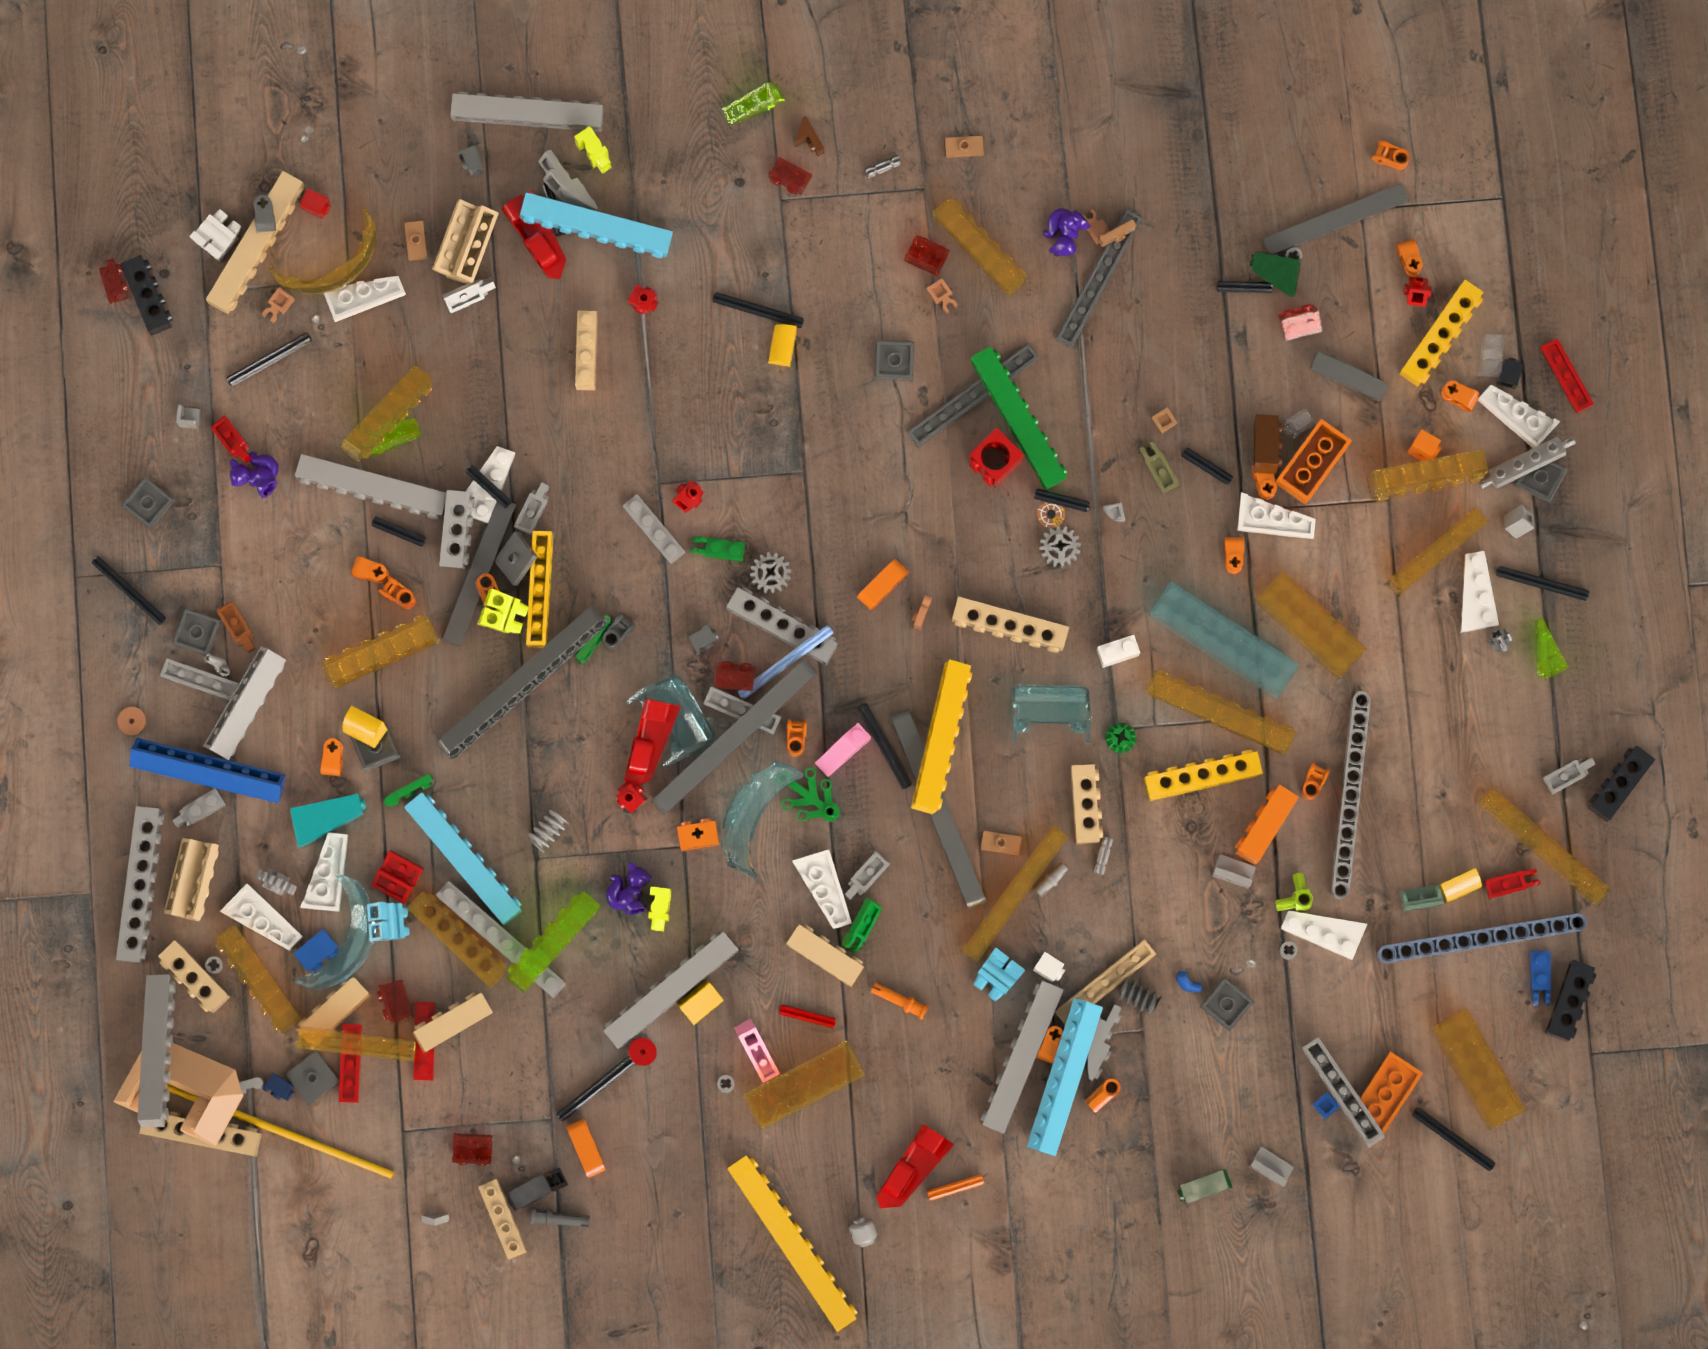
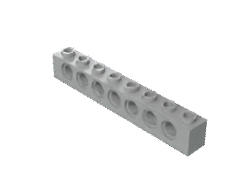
M136 806L116 954L117 961L142 964L143 959H146L147 948H144L145 940L149 938L147 923L151 921L152 910L149 908L150 902L154 900L152 884L156 882L157 871H154L155 863L158 864L159 861L157 846L161 844L162 833H159L160 825L164 823V814L158 808ZM147 823H152V831L146 833L144 826ZM149 842L150 849L143 852L141 849L142 844ZM142 861H147V869L140 871L139 864ZM140 880L145 881V887L142 890H138L136 887ZM141 899L143 906L140 909H135V901ZM138 918L140 920V926L136 929H133L131 925L132 921ZM132 938H137V946L131 948L129 941Z

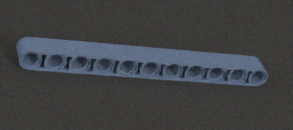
M1576 913L1390 944L1381 947L1377 951V959L1383 964L1575 933L1586 927L1587 920L1584 915ZM1573 918H1578L1581 921L1579 928L1573 926ZM1555 921L1561 923V931L1554 929L1553 923ZM1536 924L1542 926V934L1535 932L1534 927ZM1517 927L1523 929V937H1518L1515 934ZM1498 930L1503 931L1505 934L1503 941L1498 940L1496 937ZM1478 934L1485 935L1486 942L1484 944L1478 942ZM1459 937H1464L1467 940L1465 947L1459 945ZM1440 940H1445L1448 943L1447 950H1442L1439 947ZM1422 943L1429 946L1428 953H1423L1420 950ZM1403 946L1410 949L1409 956L1402 955L1401 948ZM1384 949L1389 950L1391 953L1389 960L1382 957Z

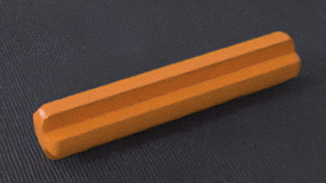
M979 1174L927 1191L928 1198L932 1201L983 1185L984 1180L982 1175Z

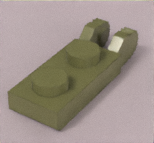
M1151 440L1149 441V447L1155 455L1149 457L1143 446L1138 447L1161 493L1164 494L1180 484L1164 455L1159 451L1154 441Z

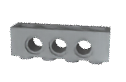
M447 490L439 563L441 567L465 569V565L469 564L467 546L471 544L469 527L473 525V516L470 515L471 508H474L475 497H472L473 493ZM462 505L464 513L461 516H457L455 510L458 506ZM460 524L462 532L459 535H455L454 527ZM458 543L460 545V551L459 553L454 554L452 552V546Z

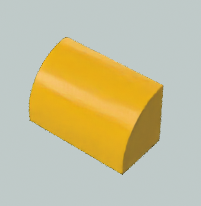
M784 324L774 326L768 363L790 367L797 326Z
M353 706L348 710L342 727L344 733L373 748L377 746L387 731L383 721Z
M1476 868L1440 884L1445 903H1449L1482 887Z
M706 979L676 1004L692 1024L695 1025L724 1000Z

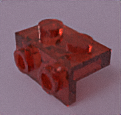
M779 157L772 171H769L768 178L774 185H782L791 194L802 196L812 178V174Z
M916 234L905 255L904 261L938 277L950 250Z
M114 258L106 260L108 266L99 268V272L109 303L113 304L128 299L126 292L129 290L126 281L122 280L121 274H123L120 263H116Z
M1303 305L1301 309H1287L1283 313L1278 314L1286 341L1322 332L1319 311L1314 305Z
M731 661L718 662L715 687L752 691L756 666H752L750 663L738 665L733 664Z
M402 979L385 985H379L380 990L377 991L379 1001H383L385 1009L382 1010L385 1020H389L393 1024L414 1017Z
M454 1133L452 1163H457L458 1165L469 1163L478 1166L491 1164L493 1157V1135Z

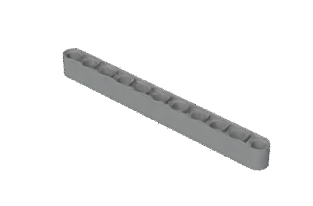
M1365 691L1357 692L1352 697L1330 887V894L1336 900L1344 899L1350 892L1371 702L1369 694ZM1358 696L1363 697L1366 702L1365 705H1359L1356 702V698ZM1360 715L1363 718V724H1357L1354 721V716ZM1353 734L1360 735V743H1355L1352 740ZM1351 753L1358 754V762H1353L1350 759ZM1349 772L1356 773V781L1349 780ZM1346 791L1354 792L1355 799H1347ZM1344 810L1352 811L1353 818L1346 819L1344 817ZM1342 829H1348L1351 832V837L1344 838L1341 833ZM1340 848H1346L1349 851L1348 857L1340 855ZM1338 867L1346 869V876L1342 877L1337 873ZM1336 886L1344 888L1345 893L1343 896L1336 894Z

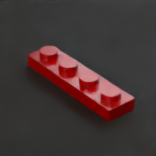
M1558 338L1541 346L1540 350L1575 413L1578 414L1593 406L1594 403Z
M415 1002V1026L424 1021L426 1024L433 1021L431 1017L435 1015V1002ZM414 1037V1080L434 1081V1047L423 1053Z
M342 1024L338 1101L341 1103H359L363 1025Z

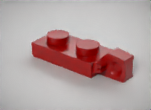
M222 416L210 427L231 455L235 458L240 457L246 463L252 459L246 451L249 448L248 443L227 416Z

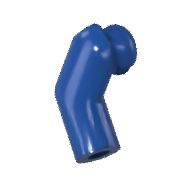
M1185 971L1177 973L1176 981L1182 990L1201 992L1202 983L1191 982Z

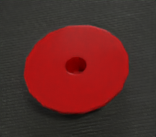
M647 1038L635 1039L629 1046V1057L633 1063L639 1066L650 1065L657 1057L656 1046Z

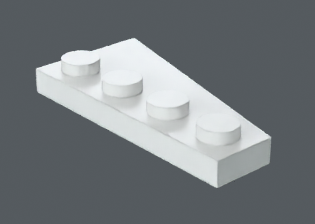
M1490 385L1478 398V401L1532 448L1539 446L1560 422L1555 418L1551 419L1540 410H1534L1523 401H1517L1513 396L1493 385Z
M497 446L480 470L501 491L515 457V452ZM473 480L466 492L473 493L472 497H475L474 508H471L470 516H473L475 520L488 524L497 501ZM458 506L455 512L462 515L464 513L463 506Z
M1485 552L1465 554L1460 633L1497 627L1499 622Z
M825 850L793 860V864L832 928L836 929L852 924L830 851Z
M246 884L220 911L289 951L303 938L249 884Z

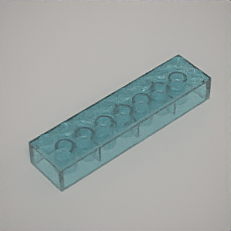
M1170 581L1148 615L1276 700L1300 666L1172 581Z

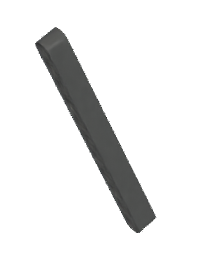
M594 606L586 609L443 735L438 741L440 749L449 759L457 758L606 626V618Z
M803 659L651 802L664 815L667 814L818 673L817 670L806 659Z
M907 709L890 716L917 783L925 748L912 716ZM941 793L940 798L943 799L940 810H937L934 814L929 813L965 904L968 910L987 902L944 795Z

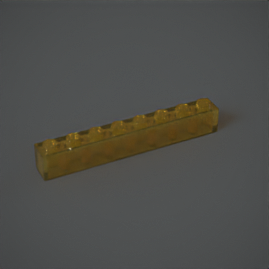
M1164 670L1154 671L1145 691L1146 695L1286 756L1296 735L1291 726L1276 724V720L1265 716V718L1260 717L1255 710L1249 708L1244 710L1240 708V704L1234 701L1226 702L1222 700V696L1216 693L1210 695L1204 692L1205 689L1200 686L1194 685L1192 687L1182 678L1177 677V679L1169 677L1170 674Z
M1490 788L1477 803V805L1594 906L1611 890L1495 788Z
M1054 826L1051 827L961 951L963 954L976 963L980 960L1068 839L1066 834Z

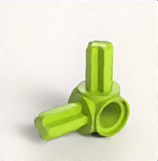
M1303 873L1293 874L1292 877L1296 891L1293 893V897L1275 901L1277 911L1293 908L1296 911H1307L1311 908L1313 896L1311 890L1307 889ZM1306 897L1309 902L1302 904L1299 902V899Z

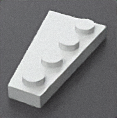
M399 276L379 278L369 282L358 281L355 284H338L334 287H322L335 322L406 295Z
M1241 492L1237 531L1307 539L1314 538L1316 519L1295 511H1289L1281 506L1267 503L1264 500Z
M328 833L300 908L340 912L348 842L347 834Z
M1288 911L1280 929L1352 960L1367 924Z

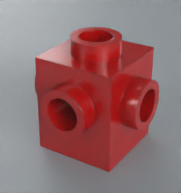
M1419 276L1409 277L1408 284H1404L1403 295H1406L1407 305L1426 307L1427 298L1431 296V286H1428V279Z
M636 284L628 299V304L634 307L633 310L641 315L644 313L649 315L651 311L654 312L659 302L657 301L655 290L648 286L643 288Z
M691 480L685 484L682 482L675 490L677 494L671 501L684 513H687L693 507L697 508L703 500L701 497L705 492L701 490L700 485Z
M633 781L629 785L625 782L617 789L620 792L616 795L618 798L617 803L623 809L626 808L630 813L648 799L643 794L644 789L638 783L634 784Z

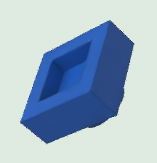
M1328 1092L1312 1104L1324 1120L1340 1107Z

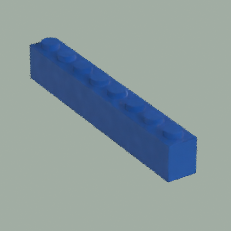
M136 738L130 753L129 767L274 803H279L284 792L286 774L141 738Z

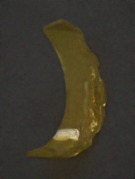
M366 208L362 210L365 215L363 239L351 260L321 278L301 280L293 276L286 277L275 272L273 267L269 266L268 268L277 283L298 293L324 294L338 290L357 278L367 266L376 242V225Z

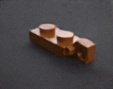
M231 601L217 609L216 612L235 643L239 647L244 645L249 653L254 651L255 647L251 642L254 638L253 633L235 603Z

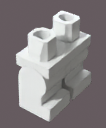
M220 209L213 216L209 214L197 231H194L189 236L219 262L224 259L233 245L239 240L237 235L242 229L234 220L228 227H225L223 223L227 220L228 215Z

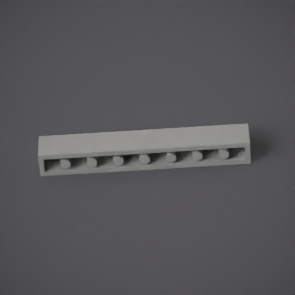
M457 92V94H452L450 116L452 121L585 130L590 126L593 131L602 132L604 109L603 105H600L598 102L585 104L578 100L562 102L560 99H551V101H545L539 97H534L531 100L525 99L522 96L506 98L505 95L500 94L492 97L484 93L469 95L467 92Z
M303 454L300 456L295 477L301 484H317V488L328 490V488L335 489L336 493L342 495L347 493L354 494V497L360 500L369 498L372 499L373 503L379 505L388 503L391 504L390 507L401 510L403 507L409 509L410 513L420 515V512L425 513L427 517L438 520L439 517L444 518L445 492Z
M448 881L436 894L441 901L552 998H555L566 985L561 978L451 882Z
M724 931L721 934L719 932L715 933L710 938L711 942L708 945L704 946L702 944L694 951L696 955L691 959L686 957L680 962L681 967L679 969L669 971L662 983L658 981L649 988L651 990L650 993L646 996L644 994L640 995L635 1000L636 1004L633 1007L627 1006L619 1013L621 1016L616 1021L611 1019L604 1025L606 1027L603 1030L604 1033L618 1049H621L739 951Z
M170 974L146 975L137 1118L141 1128L165 1127V1120H168L169 1117L168 1108H166V1101L170 1099L167 1083L171 1081L168 1066L172 1063V1055L169 1053V1049L173 1046V1037L170 1035V1032L174 1028V1019L171 1015L172 1011L175 1010V1001L172 998L173 993L176 992V983L172 980Z
M1042 981L1041 984H1036L1032 993L1036 995L1033 1003L1029 1001L1025 1010L1028 1013L1026 1020H1021L1017 1029L1021 1031L1019 1037H1014L1010 1046L1013 1049L1011 1056H1006L1003 1066L1006 1067L1004 1073H999L995 1082L998 1085L996 1092L992 1091L988 1102L991 1103L988 1110L984 1109L980 1118L983 1121L982 1126L1001 1134L1005 1133L1059 1003L1063 989L1045 981Z

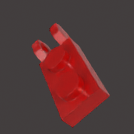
M1536 868L1484 880L1488 898L1493 899L1540 885V880H1533L1529 883H1525L1524 876H1531L1537 873Z

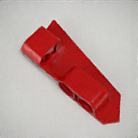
M530 190L528 192L530 194H534L533 190ZM520 194L505 204L501 210L522 237L525 247L549 279H561L566 257L552 229L544 228L540 223L536 222L534 224L525 223L520 218L525 195L522 196Z
M645 698L637 735L632 742L624 777L628 785L632 781L634 784L638 783L639 785L651 781L681 706Z
M922 1124L903 1157L898 1160L876 1196L880 1209L901 1207L951 1150L954 1143Z

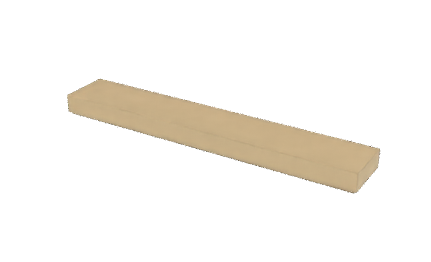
M1144 939L1054 1013L1065 1025L1074 998L1096 1004L1156 955L1155 951Z

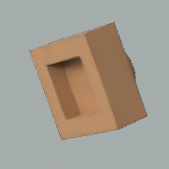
M1168 407L1151 417V420L1161 434L1177 425V421Z

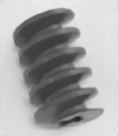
M1128 977L1119 992V1000L1127 997L1126 1004L1134 1001L1133 1008L1140 1005V1012L1147 1009L1146 1015L1149 1016L1154 1012L1162 995L1156 999L1157 992L1149 995L1150 988L1142 991L1143 985L1140 984L1136 988V981L1134 980L1129 984Z

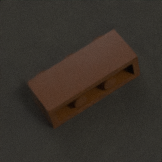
M1256 414L1254 473L1277 474L1278 467L1282 465V455H1279V451L1282 449V439H1279V434L1282 433V423H1279V415Z

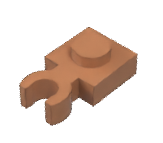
M1092 209L1090 211L1092 219H1087L1085 215L1082 216L1091 225L1086 231L1096 246L1099 244L1100 236L1110 230L1103 219L1096 220V212Z
M942 278L926 288L936 305L939 303L943 304V311L946 314L949 313L946 307L948 304H952L955 309L957 308L956 301L949 298L953 293Z
M278 288L269 299L268 304L271 307L263 311V317L272 313L273 317L270 321L274 323L277 320L278 312L284 315L295 299L281 288Z
M925 595L919 612H914L912 622L915 623L913 628L921 630L932 597Z

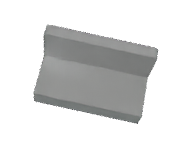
M1220 854L1212 876L1249 889L1256 867Z
M1260 1147L1249 1167L1280 1187L1285 1186L1289 1175L1294 1169L1293 1166L1263 1147Z

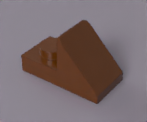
M805 116L802 118L795 147L809 141L807 144L811 152H815L817 156H820L824 153V147L808 118Z

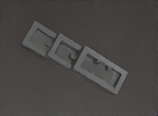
M1316 352L1309 368L1340 386L1344 385L1356 393L1364 394L1377 402L1382 401L1388 384L1321 352Z

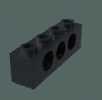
M139 255L120 263L149 334L152 336L172 328L170 321H173L169 310L165 311L163 304H166L162 293L158 294L156 287H159L155 276L151 277L149 270H152L148 259L144 260ZM138 275H145L143 281H136ZM152 291L150 298L146 299L143 297L145 292ZM159 308L157 315L153 316L150 314L152 309Z
M1635 746L1633 749L1628 748L1623 755L1624 761L1621 764L1619 762L1611 771L1614 773L1610 779L1606 778L1600 786L1603 788L1600 793H1595L1589 800L1591 805L1588 809L1606 822L1611 820L1656 760L1638 746ZM1628 763H1633L1635 765V772H1630L1628 770ZM1617 778L1624 780V787L1617 786ZM1606 793H1610L1613 796L1612 803L1605 800L1604 796Z
M1576 960L1570 961L1545 1034L1566 1042L1570 1041L1571 1038L1574 1039L1577 1032L1576 1022L1581 1020L1584 1012L1581 1009L1583 1002H1587L1590 995L1588 991L1589 985L1593 984L1596 978V973H1594L1595 967ZM1576 978L1582 980L1583 985L1580 989L1574 985ZM1569 996L1576 999L1574 1007L1570 1006L1567 1002ZM1563 1014L1568 1015L1570 1018L1568 1025L1563 1024L1561 1021Z

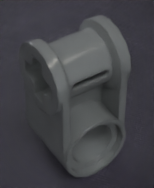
M258 195L254 200L256 232L276 231L273 204L267 195ZM263 201L266 202L265 208H261Z
M622 613L615 618L603 635V644L608 650L617 649L636 627V624L630 623L623 617L624 614ZM609 636H614L617 641L614 644H609L606 642V639Z

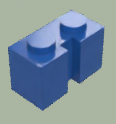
M322 929L293 954L309 973L312 971L315 973L323 967L322 962L325 959L331 960L338 954L337 950L340 947L327 931Z

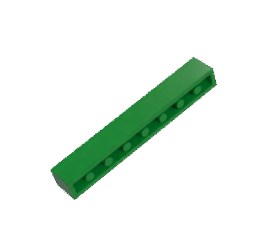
M990 346L972 356L969 361L1041 485L1047 491L1065 481L1067 478L1066 474L1068 473L1063 464L1059 465L1056 459L1058 455L1054 448L1048 446L1046 434L1043 431L1040 432L1037 427L1039 423L1034 415L1031 416L1027 410L1029 409L1028 403L1024 398H1020L1018 386L1009 379L1010 373L1007 367H1002L999 361L1001 358L997 350H993Z

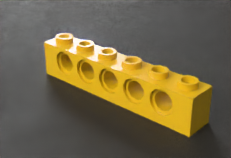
M1464 280L1399 375L1417 387L1420 383L1425 384L1430 377L1429 370L1431 367L1435 369L1440 363L1441 359L1438 357L1442 352L1447 353L1452 345L1449 343L1452 337L1455 339L1462 331L1460 328L1463 322L1467 324L1473 315L1470 311L1473 307H1479L1483 301L1481 296L1484 292L1467 280ZM1464 300L1468 303L1469 307L1463 308L1459 302ZM1449 316H1456L1458 322L1452 323L1449 320ZM1438 331H1445L1447 338H1441ZM1428 346H1434L1437 349V353L1429 352ZM1417 362H1425L1426 368L1418 367Z
M533 531L532 550L538 557L530 570L526 645L528 648H543L547 645L553 533L551 531Z
M1252 749L1245 750L1239 756L1227 754L1222 756L1223 759L1215 761V758L1203 760L1204 763L1196 765V762L1185 764V768L1178 769L1177 766L1166 769L1167 772L1159 773V771L1147 773L1148 776L1144 778L1148 799L1152 801L1259 777L1263 774L1258 751L1252 752ZM1238 761L1243 762L1245 770H1237L1235 763ZM1217 766H1224L1227 771L1226 774H1218ZM1205 770L1208 773V777L1206 779L1199 778L1198 771ZM1186 774L1189 777V782H1180L1179 775ZM1167 778L1170 781V786L1167 788L1162 787L1160 780Z

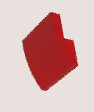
M390 850L370 886L405 904L424 868Z

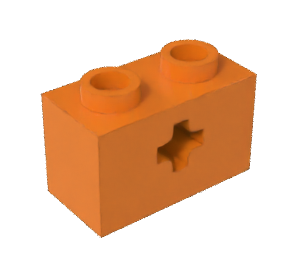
M1421 429L1407 453L1427 464L1429 460L1433 461L1442 447L1439 446L1441 440Z
M711 818L701 819L700 823L692 824V821L683 822L681 826L677 827L681 852L719 845L716 822L711 821ZM697 829L704 833L700 835L699 839L696 836H692V834L696 833Z

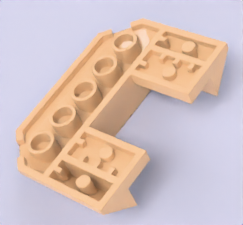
M173 1043V1046L169 1049V1053L172 1055V1063L168 1066V1071L171 1074V1081L168 1084L198 1096L180 1130L216 1146L243 1097L236 1070ZM141 1053L114 1099L115 1103L135 1112H138Z

